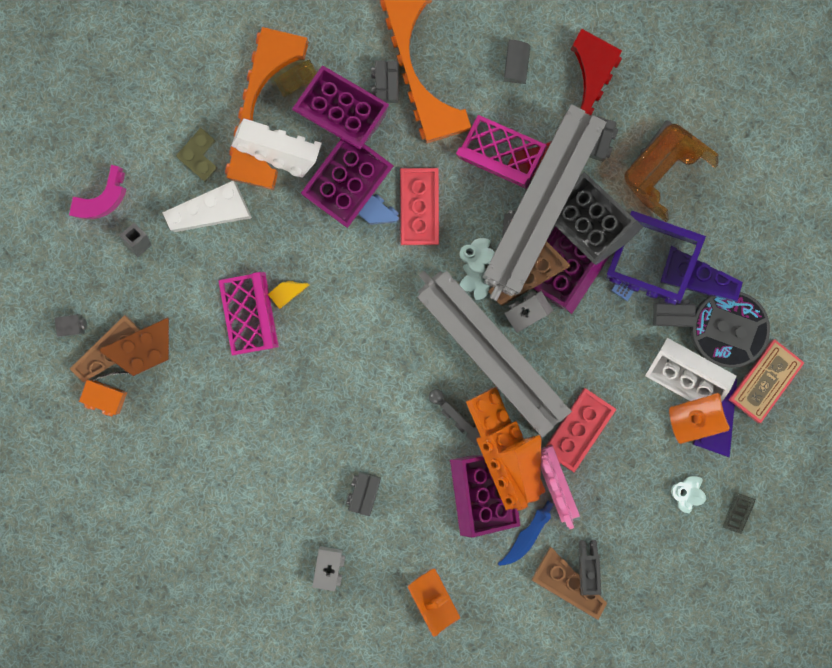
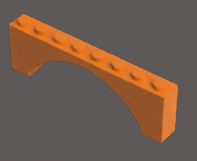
M380 0L382 11H386L388 18H385L387 28L393 31L394 36L391 37L393 47L398 48L399 55H396L398 64L403 66L405 73H402L405 85L409 84L410 91L407 92L410 103L414 102L416 110H413L415 120L421 123L422 128L419 129L421 139H425L426 143H431L470 131L471 125L466 109L459 110L435 98L421 84L411 64L409 46L412 30L420 13L427 4L432 3V0Z
M262 27L261 33H257L256 44L258 46L257 50L253 51L251 59L253 67L252 70L248 71L247 81H249L248 89H244V106L240 107L238 114L240 123L243 119L253 121L257 98L262 88L274 74L290 63L297 60H305L309 43L307 37ZM238 126L235 127L234 137H235V134H236V131H237ZM231 146L229 153L232 156L231 161L227 163L225 169L227 178L232 181L274 190L278 171L272 169L266 161H260L254 156L240 152Z

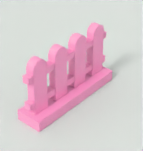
M549 445L541 448V471L561 522H566L567 527L573 529V519L580 517L554 447Z

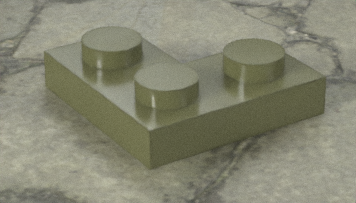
M200 128L176 155L180 161L204 182L217 169L204 156L216 140Z

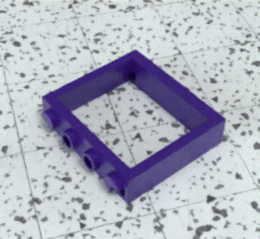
M631 211L630 215L643 227L696 245L678 294L615 272L624 246L615 252L607 272V278L616 285H620V283L628 285L627 288L632 291H644L651 298L657 299L658 296L664 298V302L668 304H680L706 236Z

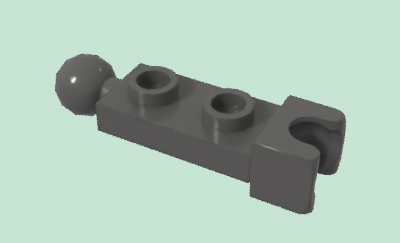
M439 389L432 390L429 393L430 402L439 404L442 408L441 413L447 419L452 417L457 422L455 426L462 433L466 431V437L477 446L476 439L480 437L476 425L473 427L444 399L442 391Z

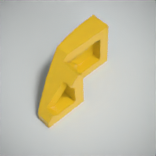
M294 281L282 282L268 295L277 307L281 309L310 285Z

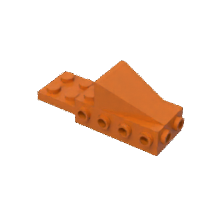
M493 387L466 401L480 434V437L476 439L503 505L506 510L517 509V511L527 508L529 502L539 500L540 495L546 492L540 478L541 436L523 438L517 421L511 422L497 387Z

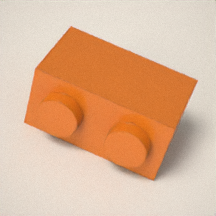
M90 379L85 383L79 402L84 403L85 408L91 410L97 408L102 410V414L113 417V415L120 414L127 392Z

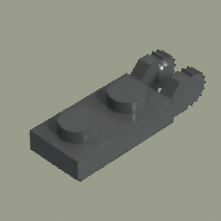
M580 540L578 547L580 554L581 595H601L600 556L598 555L596 540H591V556H587L586 543L584 540Z

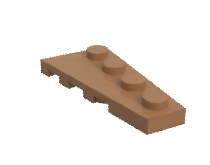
M546 241L521 292L512 297L501 292L497 302L501 306L509 303L570 267V264ZM492 287L488 292L492 294L494 288Z
M124 315L70 370L82 382L101 373L116 363L102 354L99 349L141 329Z
M549 547L531 580L599 620L607 602L600 595H581L580 575L552 547Z

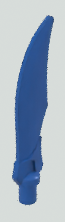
M548 500L543 508L536 510L530 525L519 533L509 553L498 563L499 566L516 562L531 549L545 523L551 519L550 511L554 503Z

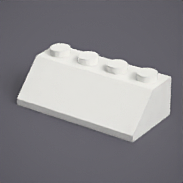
M669 338L664 342L645 375L689 401L719 393L722 402L731 390L736 375Z

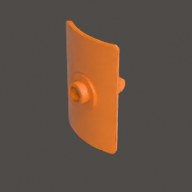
M719 393L679 404L669 409L672 429L679 444L726 432L730 429L724 415L721 395Z
M436 569L426 572L408 585V589L433 637L460 619V615Z

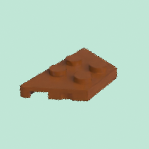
M169 318L160 320L99 350L132 376L169 360Z

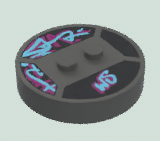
M740 292L738 302L710 295L697 306L695 327H690L691 341L699 355L720 367L727 368L741 367L757 359L764 351L770 335V323L765 309L755 298L743 292Z

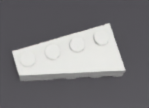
M234 181L162 212L170 230L173 232L252 218L237 183Z

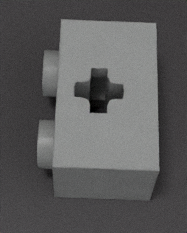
M533 291L524 297L525 301L522 303L516 301L508 306L510 310L504 314L516 333L553 311L542 291L537 294Z
M320 546L313 588L335 591L336 586H340L342 575L339 574V569L344 567L345 556L342 555L343 550ZM328 565H332L331 568L333 570L331 571V573L327 572L328 570L326 568L328 567Z

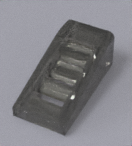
M734 492L723 528L742 534L756 499ZM739 501L747 502L746 506L739 504ZM736 508L745 509L744 513L736 511ZM736 514L742 516V519H736L733 517V515ZM730 522L739 523V527L730 525Z

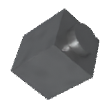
M135 223L119 235L124 245L137 258L152 246L148 236Z
M83 315L54 318L57 337L85 334L87 322Z

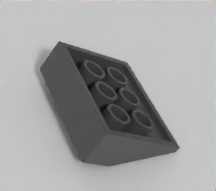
M585 172L578 178L555 223V226L595 265L628 243L643 228L638 221Z

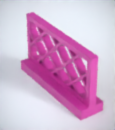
M478 115L456 155L459 159L527 189L547 145ZM481 121L488 125L489 130L479 134L477 127ZM499 130L504 131L506 138L495 141L493 133ZM491 134L493 143L483 146L480 138ZM517 137L522 139L523 146L512 149L510 140ZM478 139L480 148L475 150L467 148L470 141ZM508 141L510 150L500 154L497 145ZM533 145L540 147L538 154L529 156L528 147ZM495 146L497 155L490 158L487 157L484 150ZM525 149L528 158L517 161L514 153ZM512 154L515 163L503 164L501 157ZM529 161L531 168L528 174L520 171L518 165Z
M257 272L218 280L232 356L278 348L272 306L268 295L266 273ZM252 278L253 287L250 291H247L242 287V284L246 279ZM231 282L237 286L232 295L225 291V283ZM239 289L247 294L242 303L234 298ZM250 297L256 300V306L253 311L245 306ZM232 300L240 305L235 314L229 311L228 307ZM242 308L251 313L246 321L238 317ZM253 315L260 322L257 329L248 324ZM235 319L243 324L239 332L232 329V323ZM246 327L254 332L249 340L241 335ZM257 334L262 337L264 346L257 347L251 343ZM240 338L247 344L243 350L236 351L235 342Z

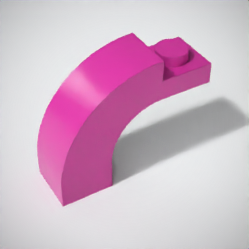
M111 165L107 186L98 197L93 199L73 197L69 216L81 219H97L114 211L122 202L127 190L120 187V183H123L125 173L122 172L123 169L119 166Z

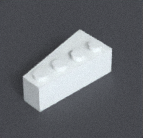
M243 119L237 128L231 146L240 152L254 156L260 161H266L278 169L286 170L293 176L303 178L315 164L322 143L317 141L314 144L305 141V137L297 136V138L287 136L286 131H271L267 125Z

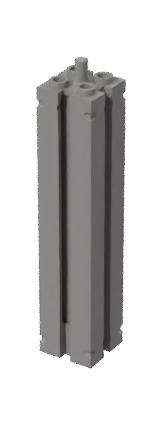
M572 104L570 105L482 277L485 279V284L494 288L490 296L491 299L497 301L501 292L511 297L521 292L607 123L606 121L594 115L590 116L584 110Z
M425 271L418 275L426 283L417 291L419 293V296H417L419 301L542 438L558 422H561L572 412L447 271L444 273L440 271L432 279Z

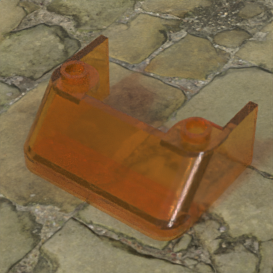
M670 124L626 171L624 176L625 182L647 208L667 222L669 220L668 209L659 203L660 193L654 188L657 182L678 159L684 164L691 165L701 157L716 168L718 166L719 154L680 125Z

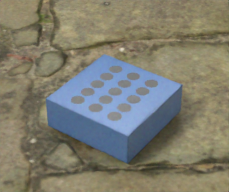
M622 283L620 285L615 284L611 289L613 293L626 301L629 300L634 292L627 288L628 285Z

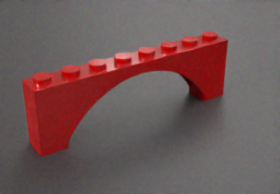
M581 29L570 50L575 53L583 76L584 91L580 109L591 116L595 109L592 105L595 101L599 102L604 93L601 90L603 85H608L613 76L610 72L613 67L617 68L622 60L620 57L622 50ZM551 142L546 143L547 148H546V150H545V152H544V154H543V156H542V158H541V160H540L538 166L536 167V169H535V171H534V173H533V175H532V177H531V179H530L531 181H532V179H533V177H534V175H535V173H536V171H537V169H538V167H539V165H540V163H541V161H542V159H543V157H544V155H545V153H546V151H547V149H548V147H549V145H550ZM540 147L527 149L529 156L538 154ZM525 149L514 153L517 161L528 158ZM513 156L507 165L515 163ZM529 161L518 165L521 172L528 174L531 168Z

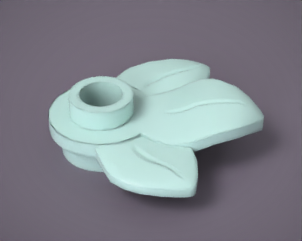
M479 238L475 239L471 245H465L461 248L460 258L465 263H468L472 271L483 274L485 264L490 263L495 252L489 248L491 243L489 239ZM471 251L473 254L468 255L466 252Z
M468 263L463 265L467 276L462 279L460 286L465 291H474L475 300L485 298L491 286L484 283L482 278L484 273L472 271Z
M689 476L684 482H678L672 486L671 494L677 500L678 508L681 511L690 513L693 505H702L706 501L705 493L699 489L703 481L702 478Z

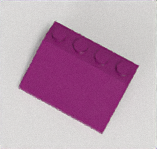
M322 65L292 110L361 150L385 118L389 104Z
M340 139L301 194L348 228L394 165L367 145H364L360 150Z
M555 226L547 242L570 264V267L534 287L533 290L537 293L542 291L546 299L572 314L610 256L595 265Z
M482 454L450 460L460 536L473 538L520 526L519 512L517 509H505Z

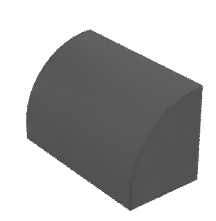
M509 39L503 82L526 84L531 47L528 43Z

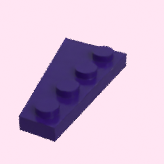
M671 245L661 283L680 288L692 256ZM697 260L686 289L738 302L743 282L722 271H718L705 262Z
M735 379L731 390L722 401L724 415L730 427L729 431L693 441L695 446L729 458L735 405L728 399L737 388V379Z

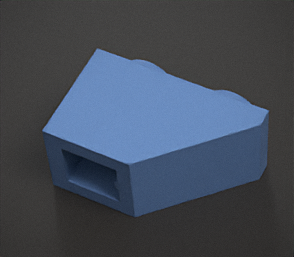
M377 194L371 196L358 214L370 225L397 223L400 220L397 216L399 213L393 207L387 208L382 204L384 200Z

